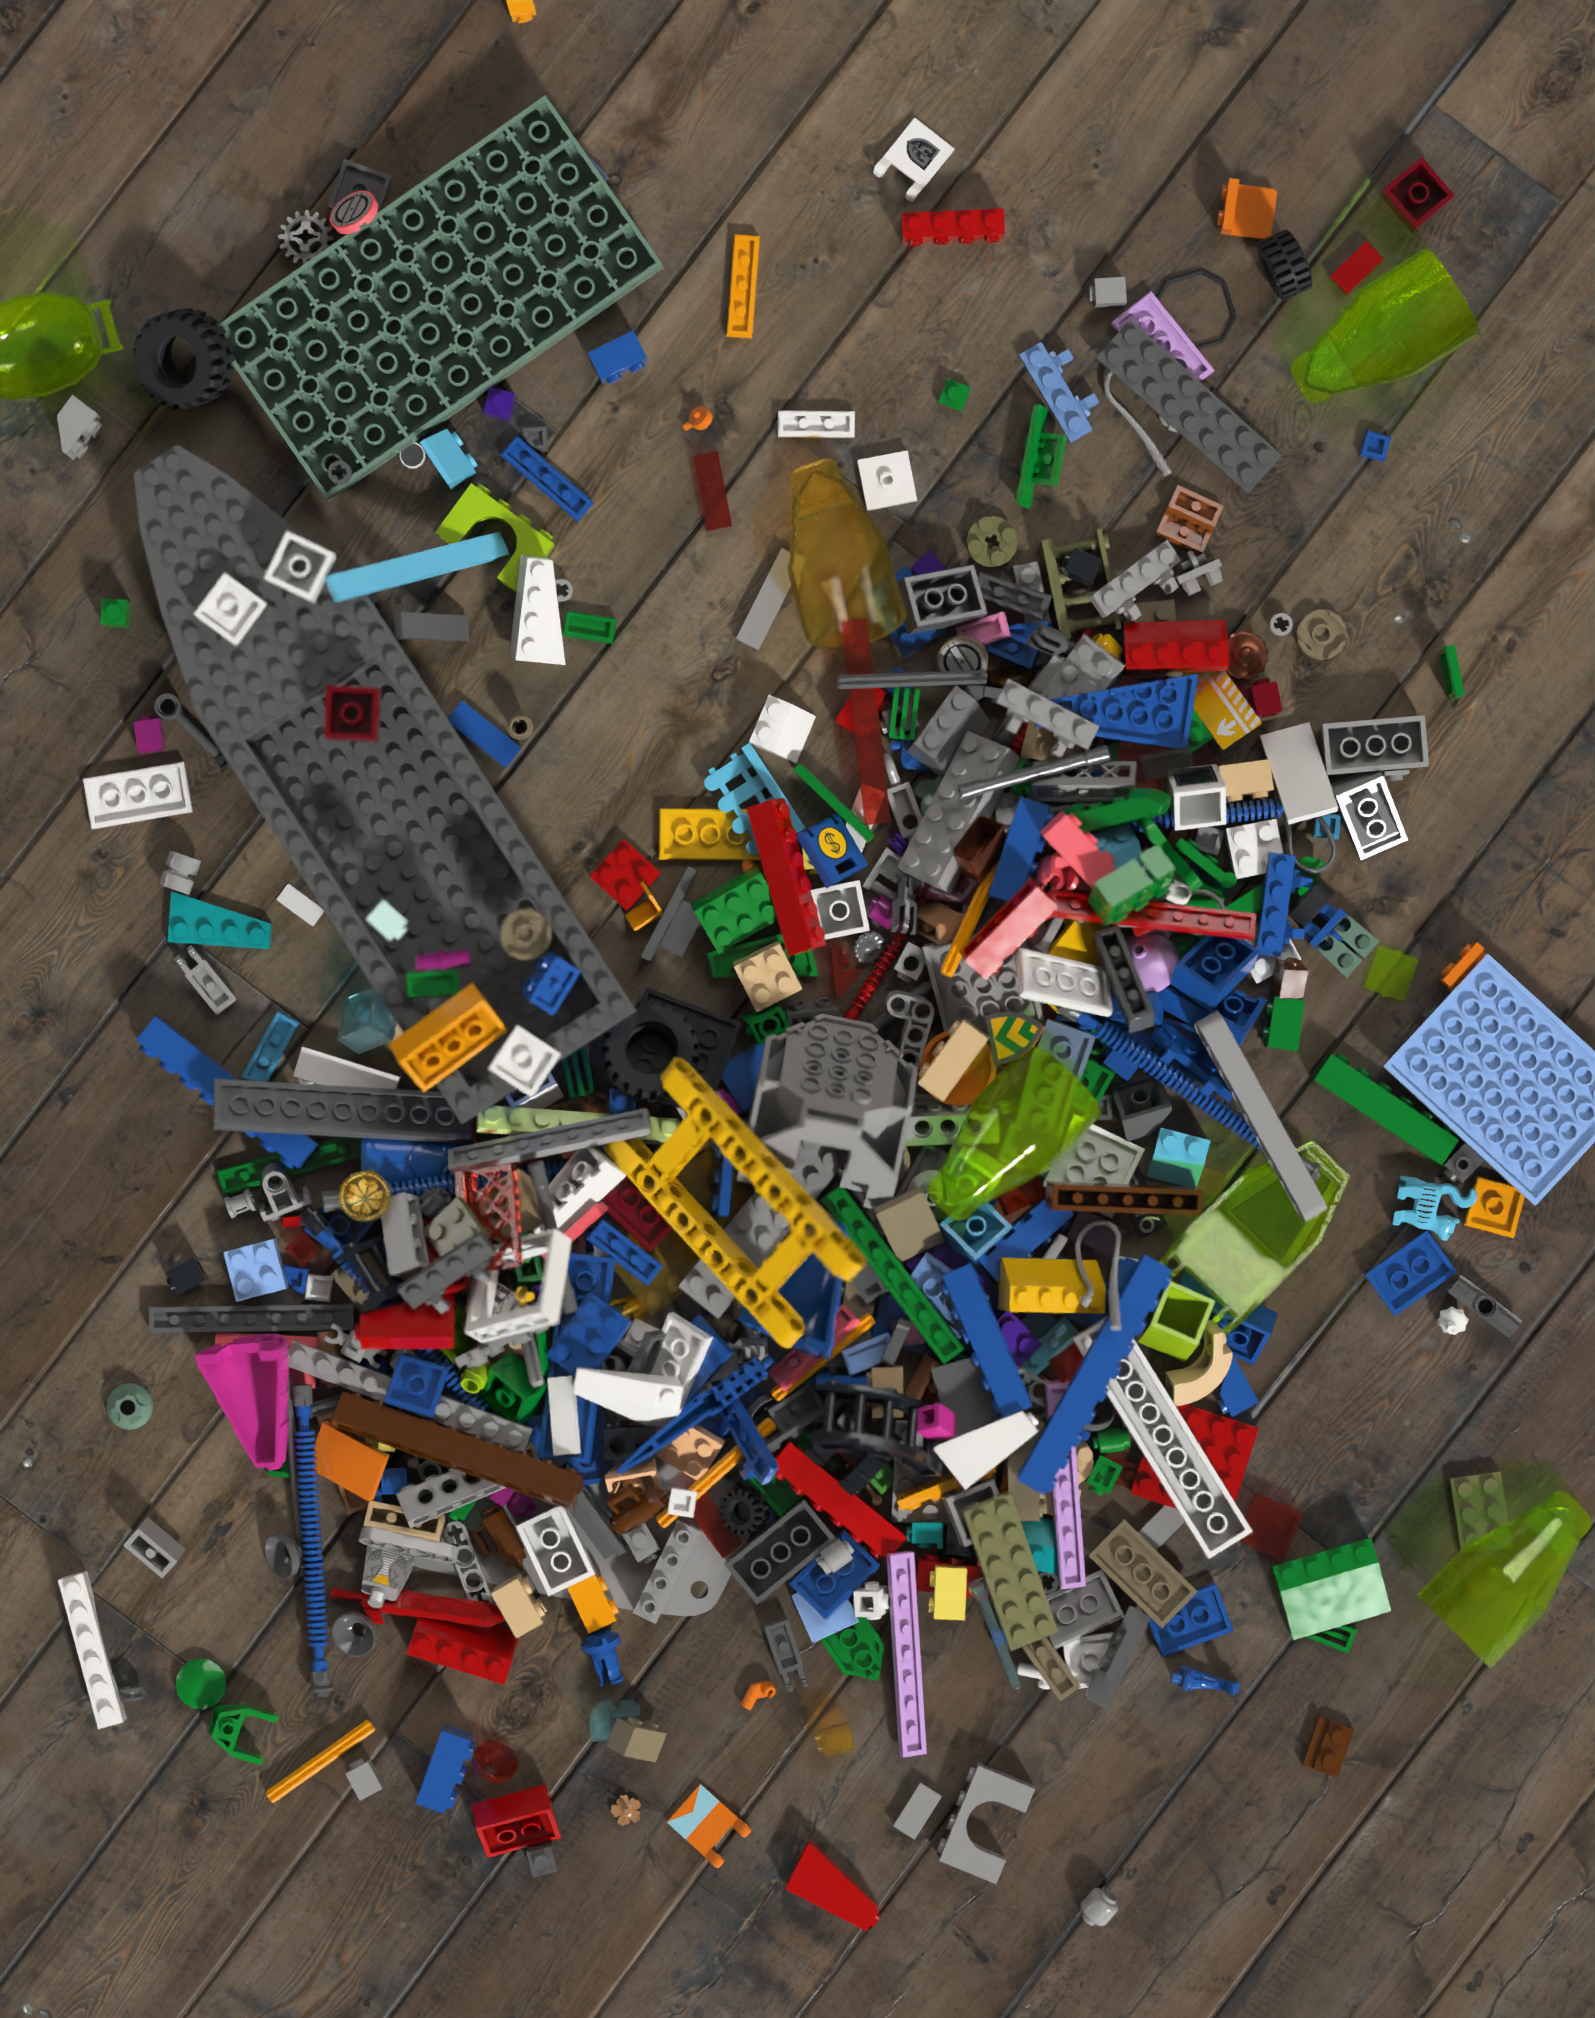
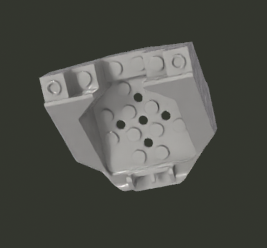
M820 1014L815 1016L813 1021L804 1024L801 1022L787 1028L786 1032L776 1036L773 1034L766 1037L747 1127L789 1173L794 1168L801 1140L849 1150L840 1187L865 1192L863 1207L873 1209L892 1200L914 1103L918 1068L912 1063L908 1064L901 1057V1052L889 1040L884 1041L878 1035L879 1030L873 1024L837 1016ZM738 1171L737 1181L753 1184L744 1173Z

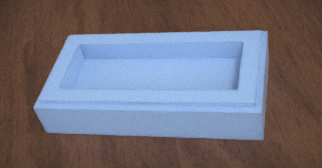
M889 1332L841 1351L849 1375H854L881 1363V1358L891 1338Z

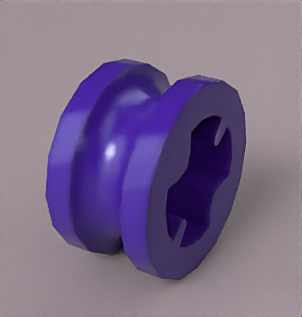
M896 832L894 839H888L887 842L903 857L909 844Z

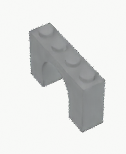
M977 1762L976 1767H970L965 1781L969 1782L965 1792L961 1790L956 1801V1805L959 1806L956 1815L951 1814L946 1826L949 1833L946 1839L941 1838L936 1852L939 1853V1861L997 1884L1006 1862L1005 1856L975 1844L966 1830L967 1819L976 1806L988 1801L1000 1802L1026 1813L1035 1787L1032 1784Z

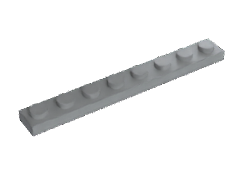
M645 1108L448 1149L449 1171L451 1175L650 1135V1115L648 1109Z

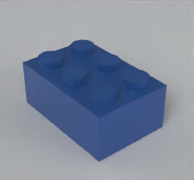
M1205 935L1176 964L1170 984L1211 1012L1253 969L1260 951L1244 939Z
M447 1724L444 1725L415 1804L445 1814L447 1808H453L459 1792L455 1790L456 1783L461 1785L467 1770V1766L463 1765L465 1759L470 1760L476 1742L472 1741L474 1734Z

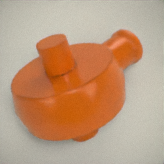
M704 406L694 408L689 415V421L682 424L684 430L687 431L692 427L697 430L706 429L712 422V413Z

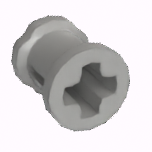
M249 1189L244 1190L243 1194L232 1198H224L226 1208L232 1219L237 1214L248 1210H256V1204Z

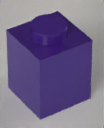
M490 387L484 408L485 416L510 422L516 401L515 393Z

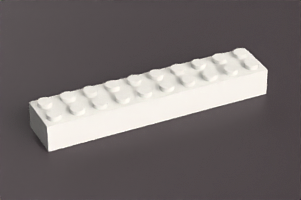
M1106 1317L1072 1337L1083 1358ZM1133 1338L1132 1343H1134V1347L1128 1357L1123 1356L1119 1363L1122 1368L1115 1380L1110 1379L1106 1386L1109 1389L1107 1397L1205 1556L1210 1559L1253 1531Z

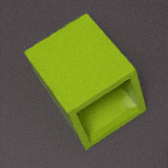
M1171 1281L1166 1290H1162L1159 1296L1160 1301L1155 1310L1150 1312L1146 1320L1147 1324L1138 1342L1185 1363L1199 1344L1215 1300Z

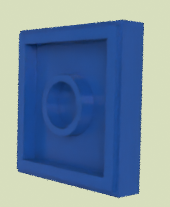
M400 1353L384 1403L434 1418L449 1368Z

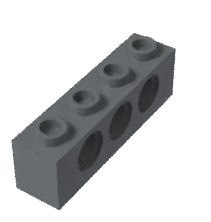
M1116 925L1095 932L1094 948L1129 1033L1154 1026V1010L1119 926Z

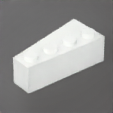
M521 555L509 657L520 661L565 665L553 561L546 557Z
M596 1146L577 1149L548 1186L557 1228L563 1234L626 1176L616 1163ZM543 1223L531 1229V1231L534 1233L545 1231Z

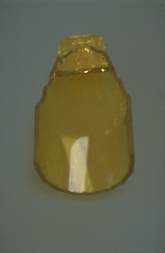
M827 458L797 468L790 476L793 502L788 574L806 640L817 648L836 650L865 645L889 635L902 625L906 619V610L887 541L844 483L841 470L835 461Z

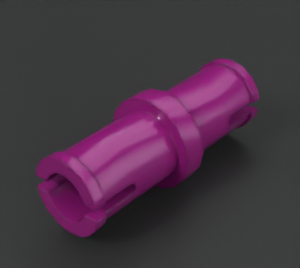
M466 948L445 952L444 949L439 950V953L416 955L418 972L437 968L447 970L448 967L470 965L469 950Z

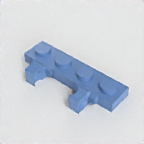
M1040 342L1019 354L1020 359L1065 436H1067L1068 441L1072 443L1091 432L1093 429L1086 419L1091 415L1088 409L1099 404V400L1094 393L1081 401L1078 396L1073 397L1061 376V373H1063L1061 366L1074 359L1069 349L1058 355L1054 351L1048 354L1044 345Z

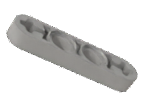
M452 1520L444 1529L447 1544L453 1545L458 1543L455 1535H449L452 1525H455L456 1528H462L463 1530L459 1534L461 1542L465 1539L468 1544L459 1545V1550L468 1549L472 1553V1559L468 1563H462L458 1558L455 1563L467 1598L479 1601L477 1594L472 1596L470 1592L479 1591L484 1587L486 1592H481L483 1600L494 1603V1598L491 1595V1590L467 1526L460 1520ZM477 1573L481 1577V1583L477 1587L468 1585L466 1581L468 1574Z
M362 1527L359 1542L368 1546L444 1563H456L459 1554V1548L451 1544L375 1527Z

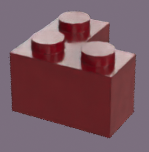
M1264 678L1254 681L1252 683L1253 686L1247 689H1243L1242 685L1236 686L1259 719L1275 716L1283 711L1277 681L1270 682V678Z

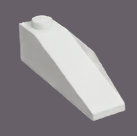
M577 1367L573 1393L641 1424L664 1427L679 1412L683 1386L678 1377Z

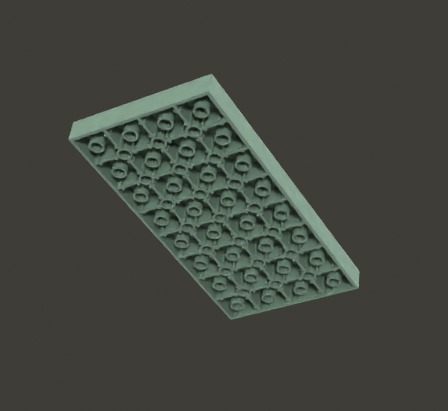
M545 95L379 211L370 223L360 225L361 229L359 231L347 234L217 326H223L227 332L224 334L226 339L231 340L232 346L230 351L234 353L235 360L231 363L322 495L330 502L489 391L490 387H495L664 267ZM343 461L351 467L352 477L348 483L338 485L331 481L328 476V468L333 462ZM341 466L336 467L337 471H333V475L341 480L344 478L343 475L346 476L347 470H343Z

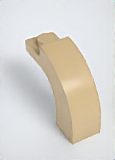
M1215 1320L1207 1321L1204 1329V1348L1200 1357L1186 1368L1165 1372V1390L1175 1406L1195 1402L1211 1393L1222 1382L1230 1368L1233 1352L1226 1344L1224 1329H1221Z

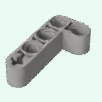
M893 990L885 998L886 1007L891 1015L906 1019L897 1049L901 1052V1057L906 1053L913 1054L915 1057L912 1064L919 1069L934 1017V1008L925 997ZM897 997L904 1000L903 1006L899 1009H893L891 1007L892 1000ZM921 1004L929 1007L928 1012L923 1016L915 1013L916 1007ZM912 1029L922 1031L920 1038L917 1040L909 1039V1032Z

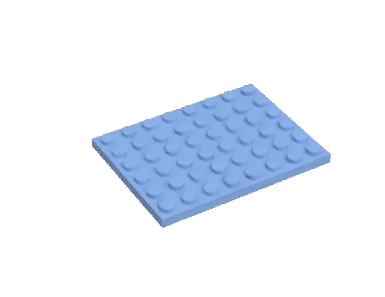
M1489 954L1484 956L1383 1066L1534 1206L1541 1201L1595 1142V1051Z

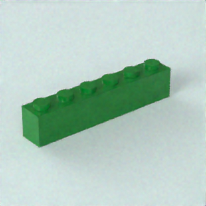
M1337 1053L1335 1056L1329 1054L1312 1078L1313 1081L1438 1165H1443L1459 1139L1454 1137L1456 1133L1445 1124L1439 1127L1433 1123L1435 1118L1426 1111L1422 1110L1419 1113L1411 1108L1413 1103L1405 1097L1400 1096L1398 1099L1390 1094L1392 1089L1381 1081L1378 1084L1369 1079L1371 1075L1362 1068L1358 1067L1355 1070L1348 1065L1350 1060Z

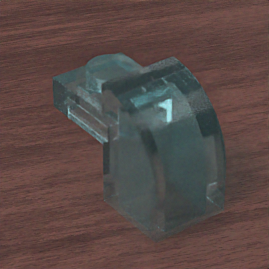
M613 1695L600 1700L593 1708L590 1716L591 1742L609 1740L617 1718L640 1716V1703H634L633 1699L618 1701L619 1705H614Z

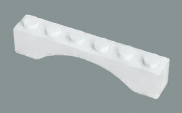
M83 1571L62 1577L58 1580L98 1729L123 1723L127 1716L123 1702L120 1700L121 1694L112 1674L104 1648L88 1572Z

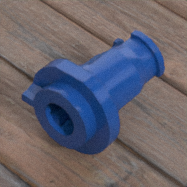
M602 1629L589 1633L585 1636V1641L580 1644L582 1652L591 1654L595 1671L600 1679L599 1686H604L605 1682L609 1680L611 1685L618 1684L624 1680L623 1675L619 1671L620 1664L615 1649L621 1643L620 1634L612 1632L611 1629Z

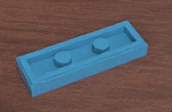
M277 1010L241 1078L246 1081L268 1082L298 1029L300 1022Z

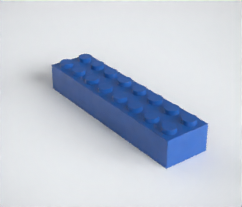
M156 1016L136 1040L141 1044L138 1049L152 1059L155 1056L161 1060L159 1065L173 1075L177 1072L181 1076L179 1081L190 1090L197 1088L201 1091L199 1097L209 1105L213 1106L214 1079L238 1080ZM243 1131L252 1138L255 1135L261 1139L259 1144L273 1154L277 1151L282 1155L279 1160L293 1170L295 1167L302 1169L320 1146L309 1135Z

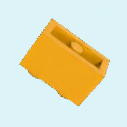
M595 1573V1575L567 1587L588 1633L617 1621L616 1614L619 1613V1609L614 1599H608L605 1592L608 1590V1586L603 1576L598 1577L597 1573Z

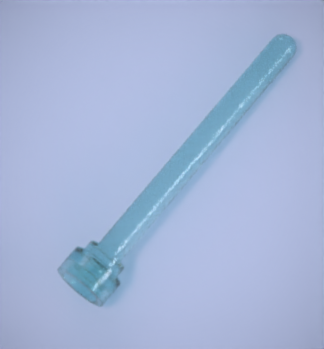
M975 1579L967 1585L970 1596L979 1602L1012 1689L1015 1691L1020 1690L1022 1686L988 1600L989 1590L985 1579Z

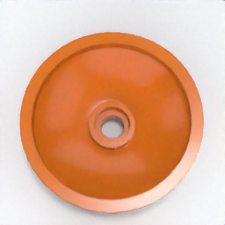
M948 1030L935 1036L926 1045L921 1058L920 1069L926 1061L928 1063L933 1061L935 1056L932 1055V1052L939 1042L943 1041L946 1043L950 1037L947 1034ZM987 1042L984 1044L944 1101L932 1093L930 1094L942 1103L956 1106L968 1105L981 1099L991 1088L996 1075V1066L989 1044Z

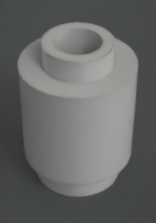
M838 1538L821 1551L815 1560L825 1574L828 1575L831 1572L835 1573L853 1560L851 1554L854 1550L846 1539L841 1542Z

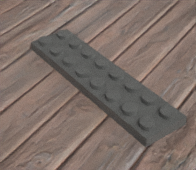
M1131 319L1096 357L1104 367L1246 494H1249L1282 456Z

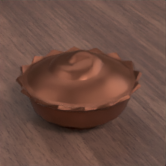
M1239 631L1237 634L1231 633L1228 638V674L1238 680H1249L1251 677H1257L1260 672L1265 670V665L1269 662L1267 657L1269 651L1266 648V642L1261 640L1260 635H1254L1251 631Z

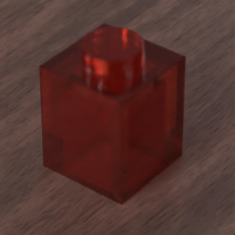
M303 1231L285 1250L303 1268L323 1248L311 1235Z

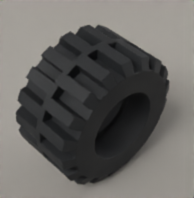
M1285 229L1257 242V253L1264 274L1272 290L1282 301L1312 288V275L1308 262L1297 239L1289 230Z

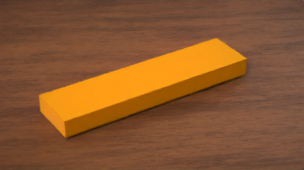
M734 234L727 337L752 339L760 236Z

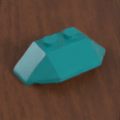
M1040 1517V1521H1021L1037 1571L1058 1574L1054 1520ZM973 1548L972 1556L977 1557L975 1549Z

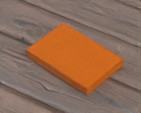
M329 1421L322 1422L315 1442L316 1447L313 1448L316 1450V1454L311 1455L317 1457L316 1461H312L317 1463V1467L312 1469H317L318 1474L368 1502L374 1500L389 1454L347 1431L334 1427Z

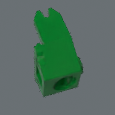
M242 1702L232 1705L215 1706L206 1730L211 1738L231 1757L262 1765L264 1760L262 1756L240 1749L236 1745L240 1729L246 1717L254 1716L277 1723L279 1716L271 1711Z

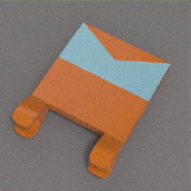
M702 1784L695 1789L667 1821L675 1831L698 1850L715 1868H719L724 1863V1858L712 1848L731 1826L742 1837H747L751 1832V1828L745 1822L738 1818Z

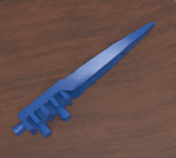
M767 1355L761 1361L754 1357L749 1362H745L737 1371H733L729 1377L724 1378L717 1386L697 1396L698 1400L665 1425L624 1462L616 1474H622L647 1459L709 1415L714 1417L768 1376L765 1369L775 1363L772 1357Z

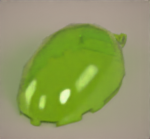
M43 292L18 295L0 302V398L20 400L48 396L75 385L97 366L103 354L124 349L123 344L119 343L109 307V304H111L110 299L87 304L74 296ZM99 307L110 347H104L101 327L94 308Z

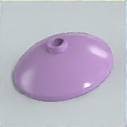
M1149 932L1138 937L1131 934L1124 936L1123 938L1146 993H1156L1166 988L1170 984L1171 976L1176 964L1179 962L1177 949L1172 942L1161 935Z

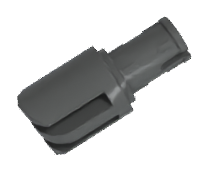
M1042 623L1033 631V636L1030 635L1027 638V644L1030 647L1052 656L1063 654L1068 657L1077 644L1067 640L1063 632Z
M907 877L898 878L897 899L892 902L891 932H896L898 929L899 933L905 934L908 930L909 935H916L917 903L913 900V878L909 877L908 881Z

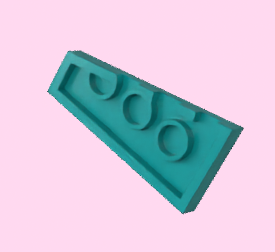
M171 891L168 942L258 949L271 948V923Z

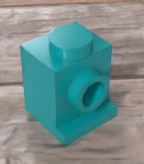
M912 1521V1527L907 1526V1542L917 1543L918 1548H932V1543H937V1548L943 1549V1522Z

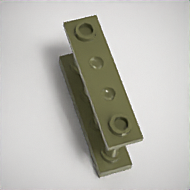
M1102 528L1096 530V539L1062 546L1053 545L1052 539L1041 540L1040 543L1050 594L1052 595L1051 599L1057 629L1063 632L1069 641H1071V635L1075 634V631L1114 624L1115 632L1121 631V625L1125 622L1123 614L1118 615L1115 611L1104 618L1097 616L1077 621L1068 620L1066 610L1070 609V606L1091 602L1089 596L1096 591L1072 596L1063 595L1061 585L1065 584V581L1072 579L1063 576L1064 571L1062 569L1058 570L1056 560L1060 559V556L1066 555L1067 552L1072 554L1074 548L1082 551L1099 549L1100 558L1103 561L1097 575L1104 574L1105 584L1112 580L1106 550L1110 549L1108 535H1103Z

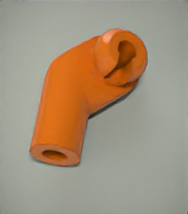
M769 1681L752 1683L740 1705L751 1710L758 1698L773 1697L776 1693V1688Z

